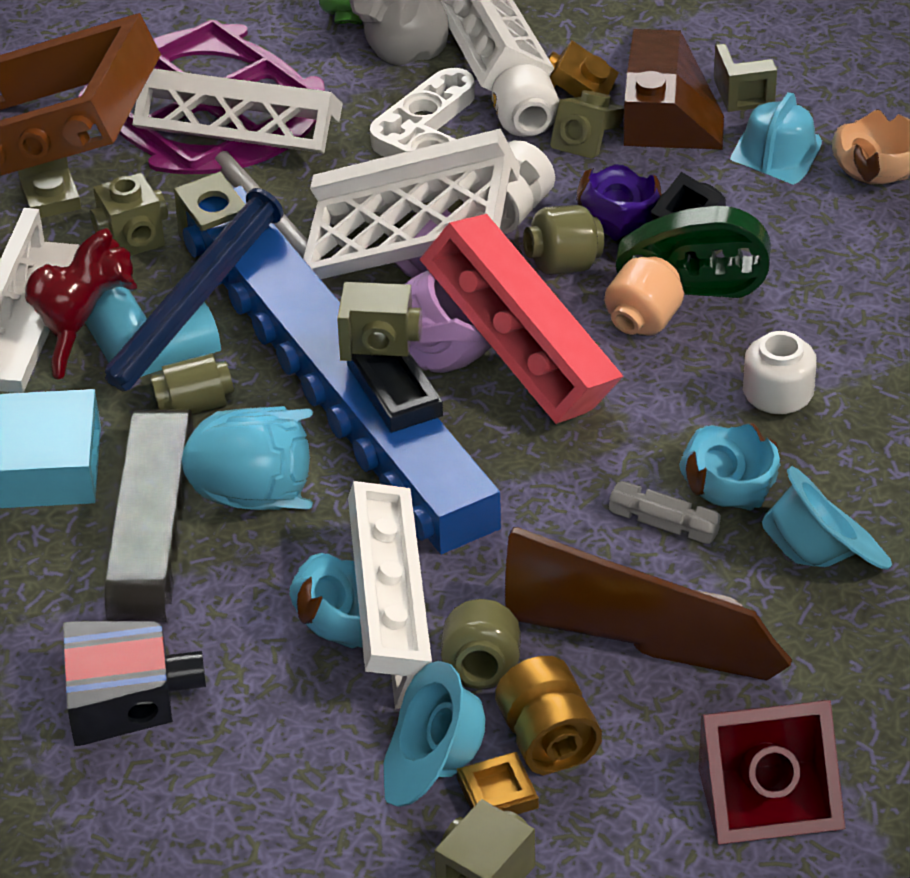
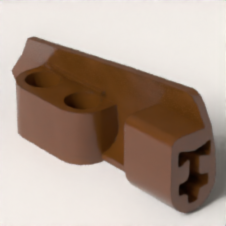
M513 527L510 531L505 572V606L509 608L518 622L633 643L635 648L642 654L654 658L766 681L791 665V657L772 637L756 611L744 608L734 598L692 590L519 527Z

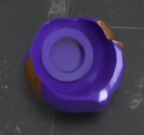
M619 164L606 167L598 173H593L594 168L584 172L577 188V205L587 208L593 217H597L602 224L603 232L614 241L653 221L651 210L662 195L660 181L657 176L640 177L629 167Z

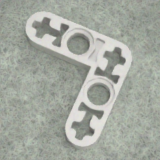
M448 68L435 73L372 122L370 138L373 151L387 157L456 140L437 130L473 102L475 97L473 75L464 69ZM419 111H429V112H433L432 114H428V115H415V114H414V113L419 112Z

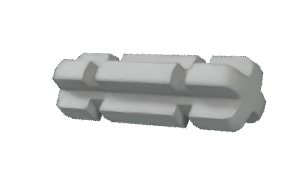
M625 481L618 482L611 492L609 510L614 514L629 519L634 514L638 516V522L677 535H681L682 531L689 533V539L704 544H710L718 534L721 515L717 511L702 506H697V509L693 510L691 509L692 503L650 489L646 490L644 494L641 493V486Z

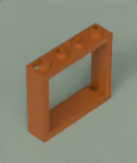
M140 13L0 55V92L2 94L0 95V110L88 84L81 97L0 120V176L114 144L161 56ZM93 124H96L101 136L90 138L87 131L91 130Z

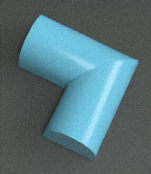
M117 287L103 293L96 302L92 313L86 321V325L110 363L147 318L130 290ZM203 302L142 376L160 371L164 365L221 351L218 329L213 315L205 302Z

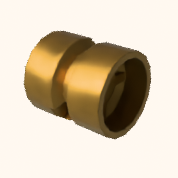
M555 656L530 658L512 667L500 679L495 690L496 703L507 725L516 734L518 748L532 772L544 776L585 764L597 752L602 742V730L593 712L582 697V691L564 660Z

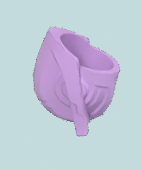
M429 271L416 275L405 283L411 285L412 307L422 308L420 342L411 341L409 349L410 354L421 369L436 373L460 369L481 357L491 348V345Z

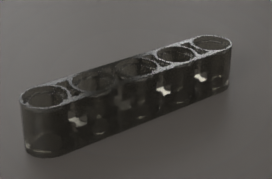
M191 409L133 410L105 583V612L107 621H156L159 624L169 623L165 605L172 604L175 576L172 574L171 562H177L181 534H178L177 521L183 520L186 494L183 491L182 481H188L183 471L182 456L184 447L194 431Z

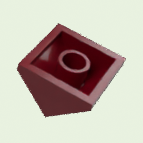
M831 700L701 714L698 770L718 845L846 829Z

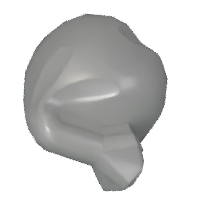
M350 0L353 13L358 15L364 22V35L368 44L379 58L389 64L406 65L417 60H429L438 56L446 47L449 34L448 16L441 0Z

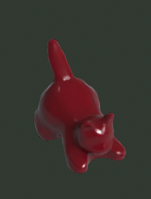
M108 228L102 229L86 239L76 250L73 261L68 267L46 264L35 270L26 283V302L34 307V310L41 316L44 324L57 337L51 359L52 376L55 379H62L65 376L67 362L76 333L84 326L96 302L103 293L117 287H123L131 291L137 289V284L132 277L131 254L126 248L120 247L115 239H112L113 235Z

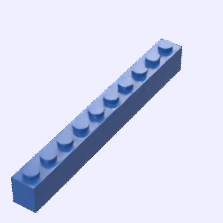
M241 185L235 187L234 190L246 204L247 192ZM216 196L205 198L199 203V207L208 212L221 211L228 205L227 200ZM186 211L188 227L183 229V238L191 256L195 258L202 255L230 221L202 231ZM270 223L219 284H224L228 289L231 303L239 315L247 313L252 319L253 328L259 341L264 345L271 343L274 346L283 371L287 375L295 373L299 377L308 402L312 406L321 405L326 411L330 428L335 436L339 439L343 437L348 438L353 445L354 455L360 467L365 472L373 470L379 477L381 485L410 488L416 537L420 541L428 538L440 554H444L500 530L501 503L499 489L438 418L392 433L390 432L347 366V361H340L337 321L340 302L277 227Z

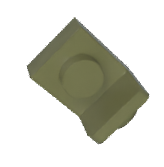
M67 157L17 171L19 184L27 207L39 209L40 218L82 209L80 196L68 167Z

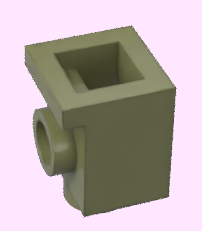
M344 282L337 316L340 361H351L352 354L409 355L411 341L420 342L422 332V308L412 307L411 285Z

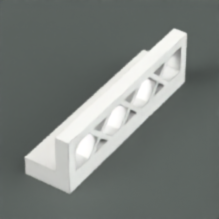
M441 0L448 16V27L481 87L492 91L496 78L506 69L515 65L531 64L538 66L549 76L554 70L552 63L513 0Z
M153 69L136 101L132 125L142 129L324 153L330 121H340L343 103L332 92ZM152 96L154 98L176 100L179 105L177 109L163 119L148 117ZM199 104L223 107L226 113L211 125H204L199 123L191 110ZM246 110L270 113L273 120L256 132L246 130L238 116ZM185 115L190 120V122L178 121ZM293 117L316 119L313 139L294 137L285 123ZM233 121L238 129L226 128L225 126ZM280 127L285 135L271 133Z
M23 209L0 259V391L24 393L50 332V329L44 324L41 316L34 310V307L26 302L25 286L28 278L35 270L46 264L68 267L73 261L76 250L79 248V244L44 242L39 209Z
M353 481L348 496L365 672L391 674L395 709L401 708L405 692L414 676L425 665L432 663L411 490L404 487Z

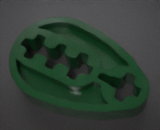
M729 206L687 209L648 222L622 238L618 245L616 271L619 273L627 262L632 258H637L634 255L658 257L669 262L677 270L684 295L741 298L755 291L766 279L770 265V237L758 219L741 209ZM741 248H749L751 256H743ZM713 250H722L724 257H717ZM688 252H696V256L699 259H690Z

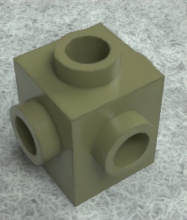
M142 173L118 177L111 182L93 187L96 208L90 209V219L95 233L108 228L113 235L112 239H115L120 247L126 248L131 256L165 246L162 220L168 219L167 205L162 192L159 189L153 191Z

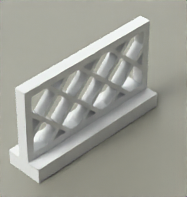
M496 129L314 174L310 189L318 202L303 259L320 279H325L423 256L449 222L473 217L479 211L488 214L500 229L508 183L518 181L521 166L501 129ZM461 199L465 202L448 217L442 215L457 200ZM411 210L417 213L401 228L398 229L394 226ZM430 219L438 225L427 235L414 238ZM365 221L370 224L354 239L351 240L347 237ZM330 222H331V224H337V225H335V226L332 228V227L330 226ZM384 233L390 236L378 247L367 249ZM338 244L343 247L331 258L321 260Z

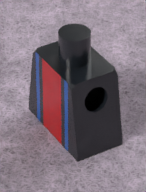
M156 621L63 622L67 710L74 746L86 745L171 723L173 719L170 692L206 687L202 651L167 655L163 628Z

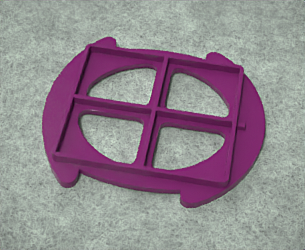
M209 20L194 28L153 38L161 53L154 69L183 72L172 64L171 61L192 55L225 56L250 63V65L224 78L252 82L268 78L274 80L277 85L325 91L324 81L320 77L309 76L303 79L279 57L256 44L244 40L243 38L247 36L248 31L247 27L243 24H221L217 20ZM88 84L85 85V87L82 89L78 97H81L83 95ZM177 102L171 103L149 114L148 117L163 119L177 109L179 105ZM199 104L191 110L192 113L208 111L218 119L226 113L223 107ZM131 112L119 133L127 141L151 155L148 160L151 169L173 174H211L220 172L222 167L215 160V157L222 151L229 152L240 166L245 168L273 158L288 149L229 140L219 145H194L176 142L164 138L157 130L136 128L132 125L134 114ZM244 115L238 116L246 130L256 132L273 120L272 117L256 125ZM293 117L285 124L294 137L304 138L316 124V119ZM233 121L227 125L230 128L238 129ZM280 127L271 133L285 135Z

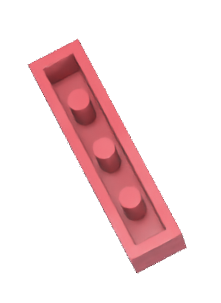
M488 214L449 222L419 259L555 424L583 415L594 409L623 377L621 372Z

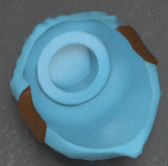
M754 423L731 428L706 425L703 428L697 429L683 452L679 463L682 475L696 496H701L713 505L743 508L746 510H753L754 507L759 508L762 506L769 489L777 480L778 469L781 466L777 443L769 438L764 439Z
M324 553L310 556L299 567L298 573L294 576L290 586L291 601L298 612L300 621L306 624L319 637L349 648H356L357 646L363 648L354 561L341 560Z

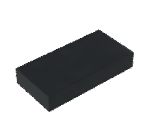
M410 352L408 356L352 354V360L347 361V366L391 433L443 416V401Z

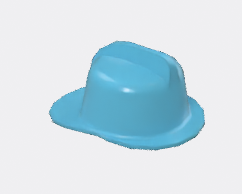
M788 92L782 101L761 104L751 112L746 130L736 145L730 160L794 185L808 173L820 151L822 140L819 134H815L814 121L809 111L797 105L795 94Z
M793 466L787 469L788 478L792 485L764 515L762 520L763 529L786 556L797 564L828 567L857 554L878 568L888 570L892 566L891 559L864 528L827 500L814 483L799 469Z
M435 661L425 665L414 676L405 692L398 723L383 763L385 800L389 804L402 807L414 803L426 794L438 777H452L457 773V768L466 766L474 758L481 746L485 733V714L482 701L479 697L462 687L460 675L452 664Z

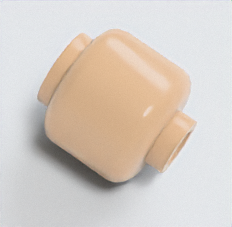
M658 257L632 258L622 267L606 289L604 301L613 324L620 331L630 335L650 336L656 335L665 328L681 306L684 291L679 273L669 262Z

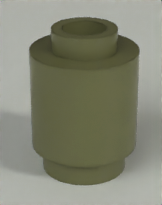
M213 353L162 366L163 372L150 375L161 418L175 414L176 419L227 406L225 395L234 392L226 360L216 363Z

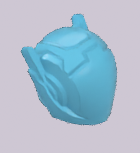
M285 406L215 412L197 426L184 447L182 465L186 478L202 497L216 504L250 510L312 508L313 502L310 499L301 497V491L307 481L310 462L308 440L305 439L307 435L301 425V419L311 417L313 411L311 409L287 410Z

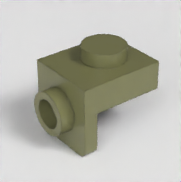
M586 90L582 91L581 97L560 99L550 142L551 147L590 159L595 158L600 152L604 130L620 126L623 121L624 108L611 105V96Z

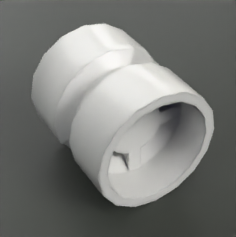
M513 140L508 142L521 167L518 181L508 183L500 230L504 234L513 232L554 187L555 173L553 165L541 150L525 141ZM479 211V212H478L476 215H474L473 217L479 216V215H483V214H485V213Z

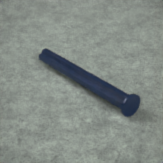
M253 188L247 193L246 204L105 367V379L111 386H115L123 392L130 390L269 224L278 223L284 215L283 208L272 194L260 188Z

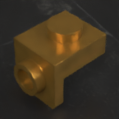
M571 40L560 55L552 51L548 56L554 67L549 76L553 86L558 85L574 97H581L583 90L609 95L619 74L617 70L609 66L601 57L593 55L573 40Z

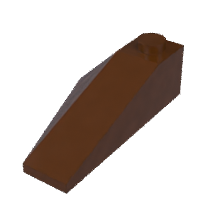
M633 29L624 101V146L723 150L724 115L681 30Z

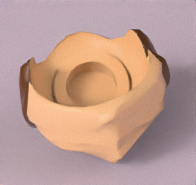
M876 109L854 123L841 125L837 128L832 139L834 157L846 174L860 182L887 184L906 180L910 175V119L898 114L890 121L881 110Z

